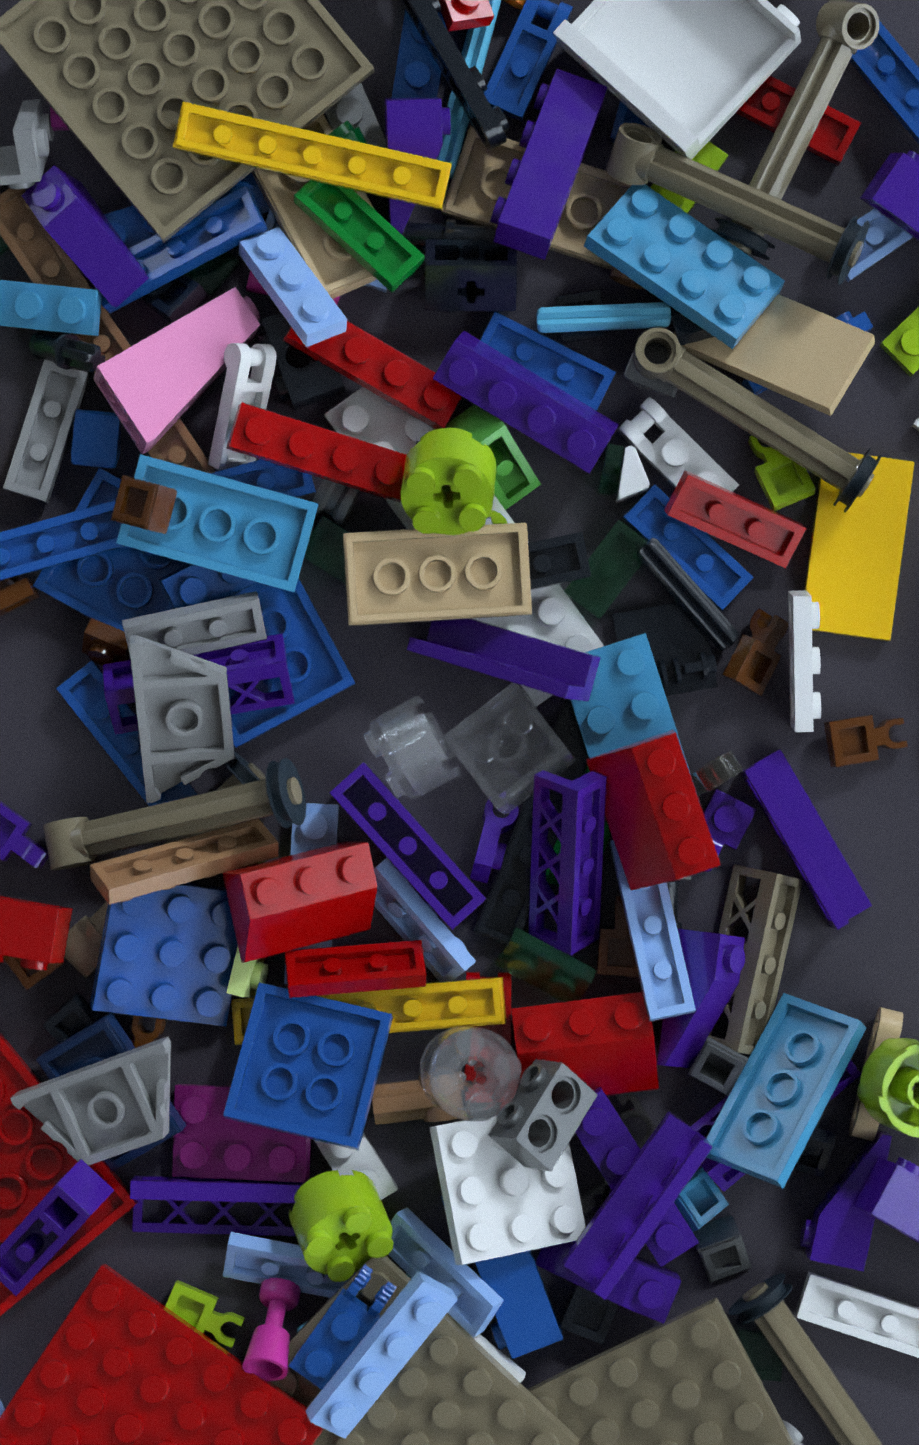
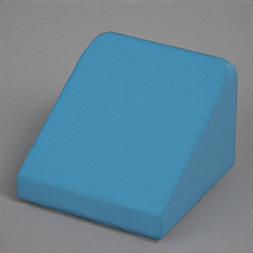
M703 1168L698 1169L674 1202L692 1232L699 1230L729 1205L712 1178Z

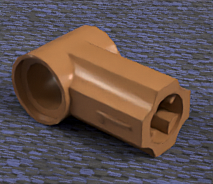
M459 1071L428 1073L419 1075L418 1079L376 1084L372 1097L375 1125L423 1119L424 1122H440L463 1118L464 1110Z

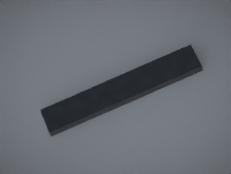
M565 699L536 773L544 770L573 781L583 775L587 765L586 759L589 756L571 700ZM534 779L507 844L501 869L496 872L473 930L476 933L514 948L517 946L529 916ZM550 789L549 799L558 814L562 812L563 794ZM550 828L548 829V841L552 848H554L558 837L553 829Z

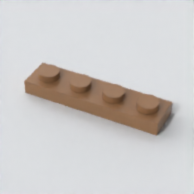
M258 818L91 864V881L109 905L117 902H126L138 896L172 889L177 885L202 878H211L223 872L278 857V841Z

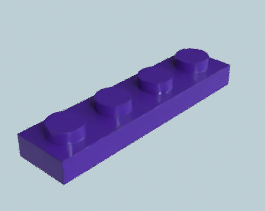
M599 1087L594 1090L597 1097L575 1133L607 1184L613 1190L640 1152V1148L602 1088ZM675 1203L672 1204L646 1241L647 1247L660 1267L699 1243Z

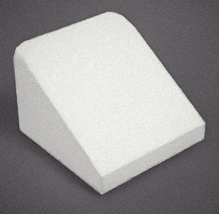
M632 445L626 447L623 452L616 504L647 492L650 486L637 450Z

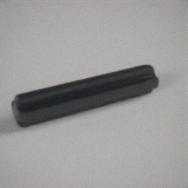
M656 538L646 541L638 549L637 557L718 650L724 651L738 640V631Z

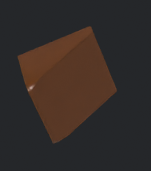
M122 475L111 520L166 534L177 491L166 486Z

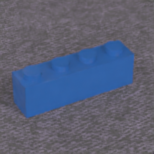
M531 1250L475 1262L481 1279L504 1300L495 1313L497 1322L490 1324L499 1350L508 1348L511 1358L514 1359L563 1340L562 1330L538 1267L535 1265Z

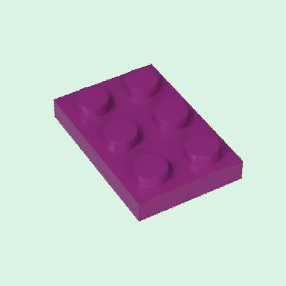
M175 1085L174 1107L187 1126L173 1137V1177L306 1183L310 1180L311 1139L226 1119L223 1113L231 1086Z

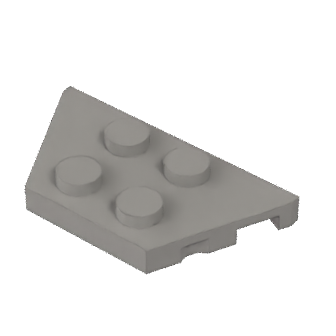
M132 635L129 636V648L147 803H154L161 799V793L181 782L186 785L199 778L205 770L217 768L234 758L227 669L219 664L149 639Z
M168 1036L18 1091L10 1099L16 1108L20 1110L24 1106L44 1124L41 1130L54 1141L62 1143L75 1160L79 1161L82 1159L88 1166L163 1139L169 1133L171 1041Z

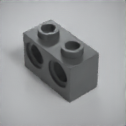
M535 1059L533 1064L522 1074L521 1083L509 1103L498 1113L497 1122L489 1136L524 1167L551 1172L597 1097V1094L562 1062Z

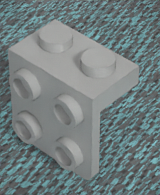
M41 99L24 100L22 102L13 128L15 145L0 147V186L8 185L10 189H25L33 186L35 182L41 181L50 152L48 141L54 140L50 113L43 114Z

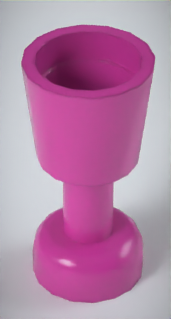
M269 1278L261 1283L259 1299L268 1310L265 1324L254 1329L242 1366L246 1373H254L266 1381H277L287 1376L290 1335L282 1327L285 1312L293 1310L299 1303L301 1289L294 1282L283 1278Z

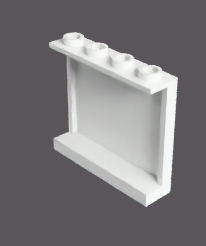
M593 0L572 24L565 19L553 32L558 45L602 85L607 86V89L646 125L659 133L662 139L677 153L691 160L801 43L800 30L797 27L800 24L798 18L784 5L780 4L775 8L767 0Z

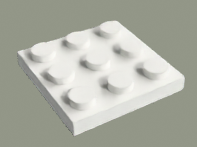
M498 1114L430 1127L455 1265H464L577 1241L585 1230L586 1225L570 1143H568L550 1172L524 1167L489 1136L497 1122Z

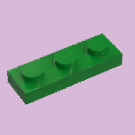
M309 180L294 194V203L391 293L424 263L425 256L354 190Z

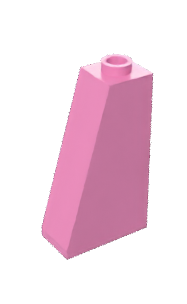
M236 287L97 366L93 378L142 455L153 448L227 368L224 362V352L228 344L244 343L248 345L255 337L260 326L258 322L260 320L259 312L253 301L248 296L242 297Z

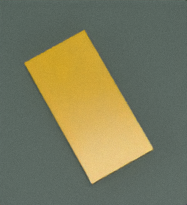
M849 453L859 460L864 456L863 454ZM881 457L873 471L875 476L860 498L857 496L846 512L844 510L847 505L838 501L835 506L833 505L840 494V490L821 478L819 479L805 590L812 596V602H819L820 627L819 629H812V631L882 641L891 640L914 461Z

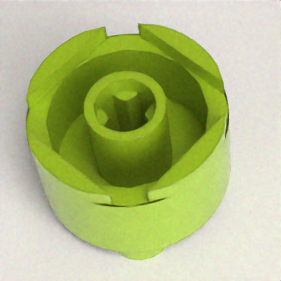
M440 428L423 435L420 442L409 450L404 467L401 501L406 514L412 520V524L417 531L423 534L459 535L469 531H478L485 525L486 518L493 506L497 470L496 460L492 450L485 443L483 446L473 439V434L458 428Z
M888 1038L866 1060L861 1072L857 1096L871 1117L877 1122L919 1138V1040Z
M333 1170L311 1178L297 1190L294 1196V1207L292 1211L289 1209V1219L306 1263L313 1270L328 1275L329 1279L334 1282L348 1280L371 1257H385L393 1249L392 1226L376 1186L366 1174L352 1170L353 1175H340L338 1170Z

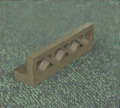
M734 864L718 934L734 936L735 928L745 922L749 931L747 943L744 944L745 963L740 973L739 984L724 1008L729 1020L726 1037L723 1039L712 1036V1031L708 1037L738 1053L751 1055L774 1012L803 880ZM747 876L761 879L757 898L749 905H747L743 897Z

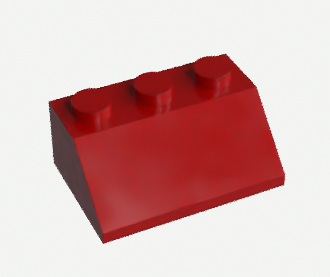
M674 730L586 759L590 772L594 771L607 776L605 817L630 890L679 880L721 865L677 734Z
M345 841L222 873L241 962H249L371 929L378 886L368 842Z
M642 992L511 1009L520 1080L524 1071L533 1064L535 1059L562 1062L593 1091L601 1087L606 1096L659 1089L652 1021L649 1022Z

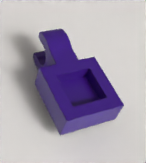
M715 789L703 813L717 855L719 856L723 845L732 850L737 849L757 809Z
M491 798L488 799L484 807L483 829L470 875L471 880L486 884L491 868L500 870L507 844L498 842L499 837L502 833L510 831L515 826L519 813L518 805L512 804L509 816L506 818L496 817L493 813L495 799Z
M0 801V859L7 861L14 852L33 867L43 868L49 859L47 849L25 836L32 823Z

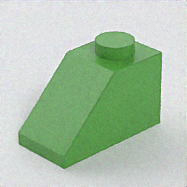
M474 404L447 423L446 428L463 429L473 434V439L483 446L485 443L492 450L497 468L494 495L505 510L541 485L507 427L499 418Z

